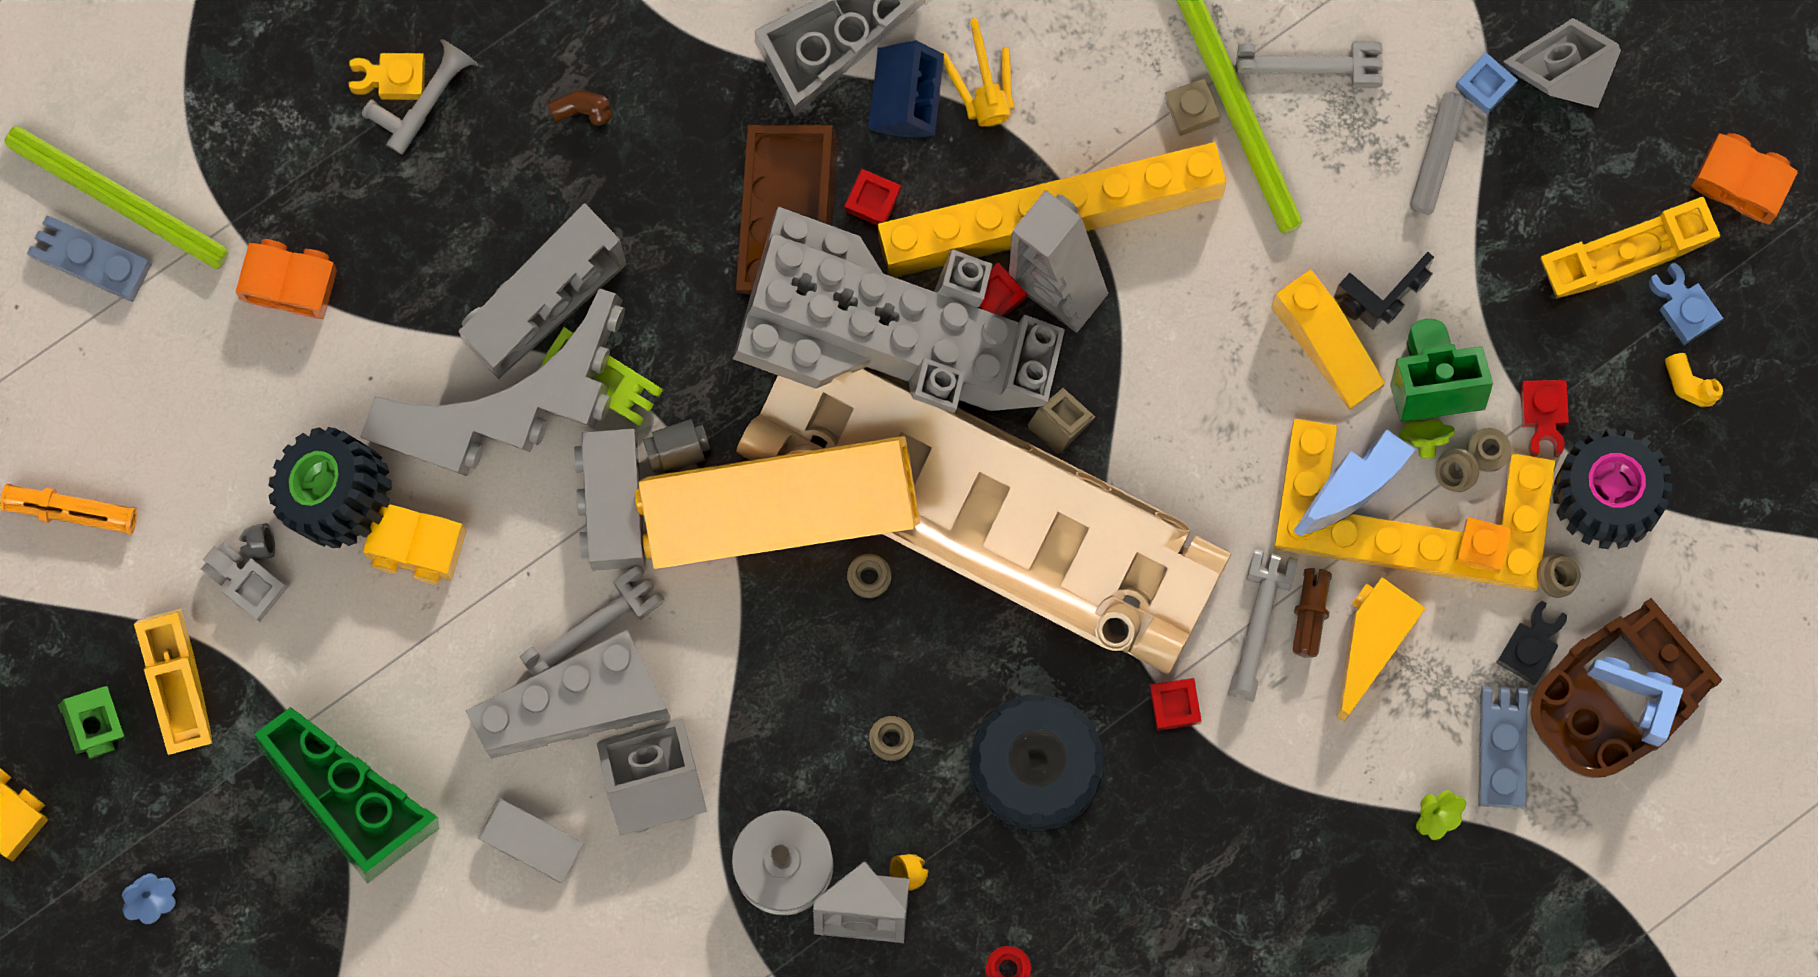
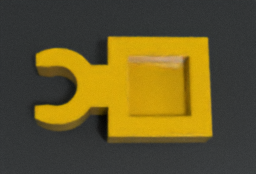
M380 53V65H372L368 60L362 58L350 60L352 71L367 73L364 80L349 82V88L354 94L363 95L371 92L374 88H379L381 100H418L424 91L425 57L423 53Z

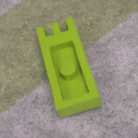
M564 327L542 360L541 365L544 366L556 355L574 333ZM609 356L603 373H596L594 380L609 387L607 395L611 396L609 408L639 427L645 419L637 412L631 411L634 403L648 412L654 406L653 403L640 396L643 389L657 397L663 392L662 388Z

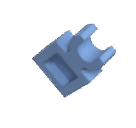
M1672 263L1668 267L1667 272L1672 277L1673 284H1663L1656 274L1650 278L1648 284L1655 295L1667 299L1668 302L1659 311L1681 342L1686 345L1719 324L1723 317L1699 283L1689 289L1686 288L1684 285L1685 275L1682 268L1678 264Z

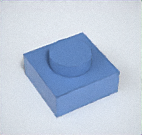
M1485 52L1460 78L1455 88L1488 115L1516 86L1518 80Z

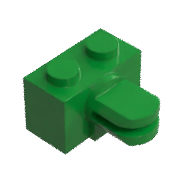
M1425 318L1412 325L1406 343L1409 357L1396 359L1390 384L1400 422L1486 410L1493 381L1483 346L1456 350L1455 344H1451L1445 324L1436 319Z

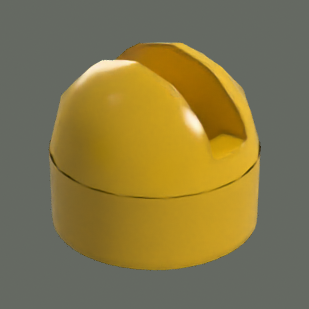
M913 854L895 856L890 862V877L909 878V890L921 887L925 883L928 870L922 869V866L925 864L924 860Z

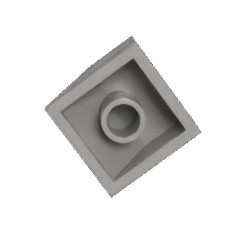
M683 719L597 743L607 795L620 836L632 832H643L657 825L675 820H686L694 815L707 812Z

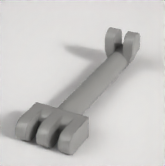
M1353 42L1351 56H1255V45L1244 43L1238 45L1236 73H1351L1352 88H1379L1383 86V76L1365 74V72L1381 71L1382 60L1379 58H1365V56L1382 54V44L1379 42Z
M1259 549L1254 550L1247 580L1260 583L1239 672L1232 676L1228 690L1229 696L1237 697V694L1245 696V700L1254 702L1259 683L1256 679V674L1277 588L1290 591L1298 559L1289 557L1286 562L1285 573L1278 572L1281 555L1272 553L1268 569L1260 567L1264 553L1263 550Z
M639 565L633 567L613 582L621 595L542 652L538 653L534 647H531L521 654V661L533 677L550 669L552 665L630 609L641 620L663 604L665 600L659 593L650 597L645 602L641 599L654 588L649 579L643 581L635 588L632 587L631 584L644 574Z

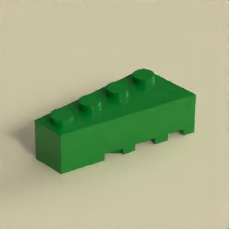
M292 707L288 708L254 734L257 746L367 884L439 829L438 817L428 809L421 807L409 798L404 791L373 771L360 758L353 756L338 745L337 741Z

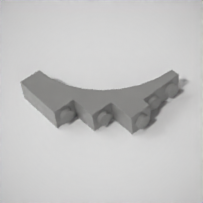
M599 288L585 319L566 345L538 371L506 390L476 401L444 406L405 404L375 396L360 438L467 476L469 469H475L481 459L483 444L479 442L482 435L531 452L533 445H539L544 437L547 428V420L543 419L545 412L595 428L597 420L603 421L610 407L611 396L607 395L609 387L594 380L596 373L602 374L607 365L610 349L605 347L611 331L616 333L623 321L625 308L621 307L623 299L615 293Z

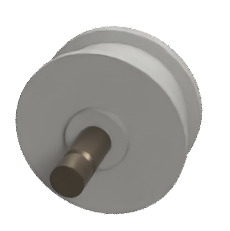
M774 811L757 817L743 829L734 846L732 867L741 892L751 904L770 914L793 915L812 907L814 901L827 891L833 874V857L826 835L814 821L796 812Z

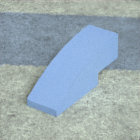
M1386 429L1373 443L1363 459L1350 451L1336 466L1293 532L1302 536L1346 518L1377 494L1402 468L1415 449Z

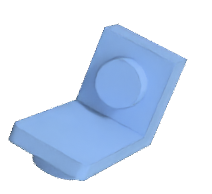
M1604 657L1603 661L1596 659L1589 666L1588 676L1655 699L1654 702L1647 701L1642 711L1639 726L1645 728L1641 741L1657 747L1663 744L1668 739L1683 689L1673 686V680L1665 675L1647 672L1645 676L1630 671V665L1622 660L1612 657Z

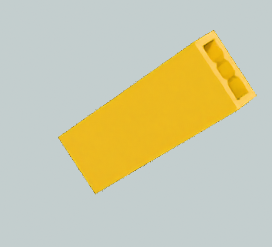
M906 436L649 476L639 481V489L635 490L636 508L640 515H644L647 532L643 533V548L647 559L652 558L654 569L916 528L920 524Z

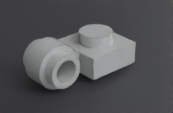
M222 542L218 549L213 546L203 558V561L206 563L201 570L221 586L226 580H232L223 593L260 622L288 587L252 558L241 569L239 564L244 558L224 542Z

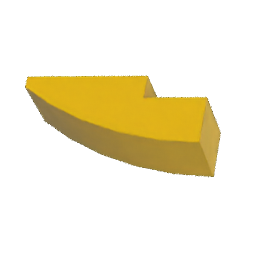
M182 608L138 620L134 627L146 665L144 669L168 755L211 744L212 736L204 696Z

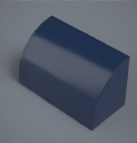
M917 40L878 48L868 129L898 137H927L935 135L944 54Z

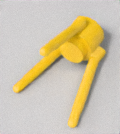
M972 18L970 25L984 85L975 89L976 97L972 98L946 52H941L944 54L943 65L966 106L969 119L977 118L978 125L982 127L997 125L1009 120L1012 117L1010 110L1015 109L1011 94L1010 50L1008 47H1004L1001 51L1002 90H1000L999 84H993L979 21L977 18Z

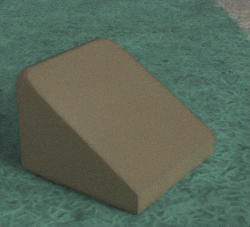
M1062 388L1048 400L1045 406H1041L1029 422L1028 428L1052 451L1060 454L1093 421L1095 416Z

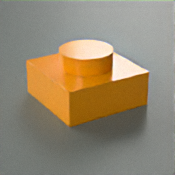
M1468 517L1465 521L1456 563L1499 574L1502 570L1511 528Z

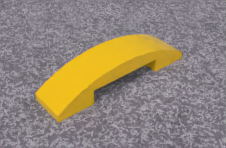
M1700 197L1665 210L1660 217L1584 245L1581 241L1543 255L1540 260L1556 298L1604 286L1666 263L1718 239L1720 233L1704 197Z

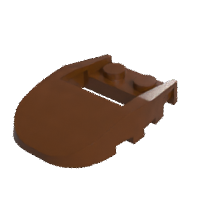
M1652 598L1645 601L1642 607L1624 618L1622 616L1616 618L1588 638L1580 640L1569 649V653L1540 682L1533 695L1531 719L1537 735L1557 760L1575 774L1588 778L1614 775L1663 745L1661 744L1657 747L1641 741L1643 734L1639 733L1597 682L1587 675V671L1583 667L1620 636L1652 672L1671 678L1673 686L1683 689L1668 739L1664 743L1670 739L1669 737L1699 707L1698 703L1705 695L1722 681L1720 676Z

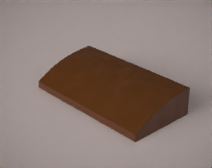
M748 125L736 281L737 293L751 295L773 215L778 206L833 226L839 137L833 125ZM796 290L798 294L805 296L802 292Z

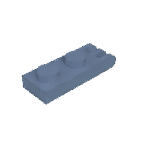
M45 217L42 224L48 229L56 231V234L51 236L45 232L38 231L34 239L48 246V249L45 252L40 248L30 246L26 253L28 256L133 302L152 265L148 259L53 217Z
M1482 686L1480 694L1478 806L1523 809L1526 806L1527 688H1517L1515 695L1516 705H1510L1509 687H1499L1498 704H1492V687Z

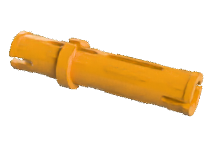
M7 483L3 487L0 498L1 511L37 516L40 522L50 523L53 519L131 535L135 530L137 522V507H126L57 494L56 489L48 487L40 491Z

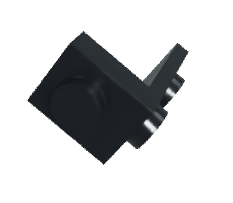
M1427 252L1384 300L1353 274L1349 273L1339 283L1334 297L1338 300L1337 304L1349 318L1353 320L1359 318L1372 330L1382 320L1390 324L1405 306L1400 300L1410 289L1418 293L1433 276L1429 268L1435 257Z

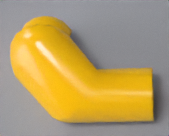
M1686 353L1674 354L1664 360L1674 391L1678 397L1699 407H1710L1722 397L1723 388L1719 381L1716 379L1703 380L1693 376Z

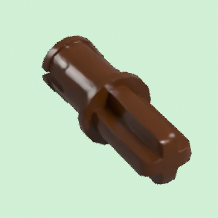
M1315 568L1304 569L1300 605L1294 608V613L1298 617L1292 650L1295 655L1304 658L1317 657L1319 654L1324 620L1329 618L1330 614L1326 610L1332 574L1323 569H1319L1318 580L1317 575H1314Z

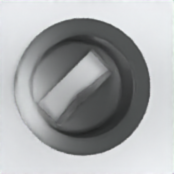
M268 523L252 525L242 532L239 540L247 542V545L242 546L240 549L247 558L262 560L274 557L275 539Z

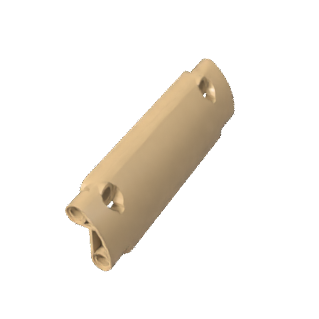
M869 367L854 373L851 371L833 378L831 383L817 389L778 375L760 415L750 422L736 451L737 454L748 460H756L824 449L811 442L815 436H819L828 442L825 448L906 436L920 524L914 529L884 533L883 535L1105 649L1112 651L1121 650L1168 675L1180 656L1232 554L1198 536L1194 537L1189 548L1185 547L1184 544L1191 530L1188 525L1179 519L958 407L954 413L912 399L907 381ZM1127 595L1135 597L1141 602L1138 609L1123 601ZM1115 617L1122 619L1126 622L1129 633L1125 636L1115 635L1108 626V619Z

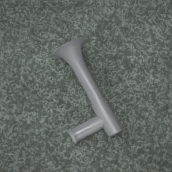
M440 40L444 46V55L437 72L403 120L377 105V102L374 100H370L363 109V117L371 119L393 133L386 145L400 155H403L426 121V116L452 78L464 67L470 65L478 66V63L470 56L444 40Z

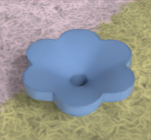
M146 874L137 879L133 885L126 887L122 894L125 902L123 906L125 917L129 920L140 919L144 924H151L157 921L162 913L171 911L176 903L172 895L175 891L173 881L169 878L158 879L154 874Z

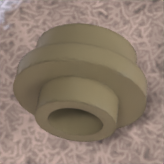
M1494 428L1478 430L1472 435L1467 445V451L1474 456L1481 471H1498L1507 464L1511 457L1512 448L1508 437L1503 432ZM1486 442L1493 443L1497 447V454L1493 456L1485 454L1482 444Z
M1453 448L1444 452L1439 457L1435 474L1439 484L1445 489L1453 492H1464L1476 484L1479 477V467L1471 453L1461 448ZM1455 463H1458L1462 468L1463 476L1457 473Z
M1555 553L1548 555L1538 565V583L1541 589L1553 598H1562L1570 595L1580 582L1581 573L1578 564L1564 554ZM1554 570H1555V571L1557 572V574H1558V582H1557V580H1556V578H1555Z
M860 555L851 562L848 568V584L852 591L861 597H878L890 585V567L878 555ZM866 570H873L877 573L878 578L874 583L866 584L861 580L862 573Z
M886 716L879 719L872 726L869 734V743L872 751L879 758L886 761H896L904 758L912 749L914 735L910 725L904 719L896 716ZM888 732H895L900 737V742L894 747H889L883 742V737Z

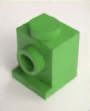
M107 686L66 698L58 704L76 754L87 751L89 759L115 751L113 742L119 741L124 735ZM85 719H93L97 722V733L88 734L84 731L83 722Z

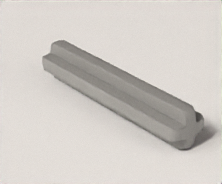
M1445 92L1443 94L1411 203V209L1415 212L1430 215L1435 209L1466 102L1465 97L1453 92Z

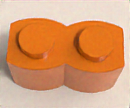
M1719 133L1712 142L1691 187L1710 199L1730 205L1738 212L1769 225L1778 215L1798 171L1791 167L1790 161L1782 155L1772 152L1766 154L1757 152L1754 148L1750 147V141L1743 136L1734 133L1727 135Z
M263 239L261 244L249 243L235 291L241 301L266 308L280 309L297 315L324 319L337 274L334 262L329 261V255L313 249H304L303 254L286 251L287 246L285 244L270 239Z

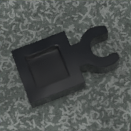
M1544 601L1539 602L1531 613L1532 627L1529 628L1519 623L1496 661L1498 665L1532 685L1538 682L1559 646L1548 639L1549 635L1558 633L1567 620V615L1562 612L1557 618L1556 623H1546L1542 619V611L1547 605Z

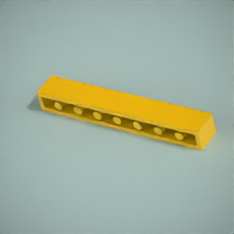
M1212 142L879 223L878 239L887 274L897 278L944 266L952 249L975 258L1011 250L1013 229L1045 190L1054 197L1059 194L1069 199L1078 208L1079 212L1077 214L1081 216L1086 231L1223 198L1227 181L1216 143Z

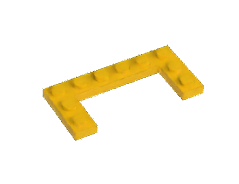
M1300 419L1293 420L1274 549L1537 591L1539 588L1537 569L1543 559L1555 460L1511 454L1508 462L1500 522L1501 526L1511 528L1502 570L1498 574L1456 563L1463 533L1459 531L1350 514L1346 518L1323 529L1302 536L1293 532L1330 477L1337 433V425Z

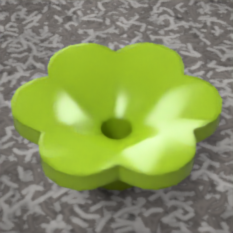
M1430 419L1424 422L1411 421L1405 424V429L1399 431V438L1405 442H1410L1412 446L1418 447L1419 457L1424 459L1434 458L1436 456V446L1447 444L1449 438L1455 435V428L1453 426L1444 425L1441 420Z
M1445 790L1437 797L1433 794L1426 795L1420 803L1421 817L1416 824V829L1420 834L1428 835L1432 840L1442 838L1447 831H1452L1461 824V813L1467 806L1466 800L1460 795H1455L1451 790Z

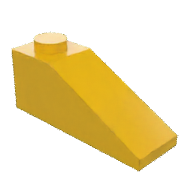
M1311 269L1275 294L1271 309L1349 410L1385 385L1383 378L1339 305Z
M1381 577L1374 588L1367 583L1352 603L1358 611L1351 621L1337 717L1343 722L1348 718L1426 609L1383 577Z

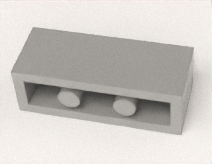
M621 429L581 432L582 446L574 447L576 473L584 472L585 489H577L579 516L586 515L587 532H579L581 558H589L593 571L633 568L638 565L639 567H645L643 520L635 504V490L639 489L638 482L640 481L638 439L635 430Z

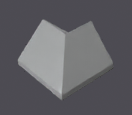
M1572 18L1506 59L1503 63L1507 70L1549 96L1598 108L1621 50L1618 43Z
M864 861L814 901V934L904 943L910 879L878 876Z

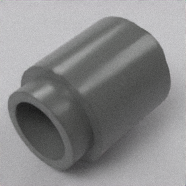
M692 419L653 431L652 437L643 439L654 473L661 470L669 473L705 461L703 452L711 449L703 424L695 427Z

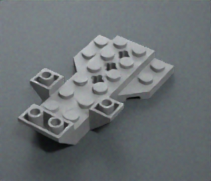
M778 206L773 215L733 359L815 389L831 383L833 378L851 371L854 373L869 367L908 381L912 399L951 413L956 411L959 400L989 411L1045 406L1048 403L1065 329L1024 315L1018 323L978 308L984 300L992 268L991 263L952 249L933 292L883 274L860 236ZM796 290L802 292L805 296L798 294ZM837 306H842L846 311L841 310ZM879 320L883 321L886 325L881 324Z

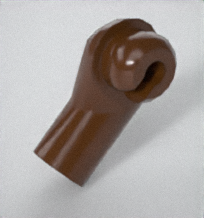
M585 90L574 91L547 103L555 123L577 113L588 114L590 121L596 126L602 125L612 118V112L608 107L610 105L608 99L604 95Z

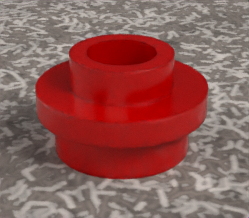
M1013 946L1000 947L993 951L987 960V977H1004L1001 975L999 967L1006 961L1013 962L1017 967V973L1013 977H1030L1031 964L1029 958L1019 948Z

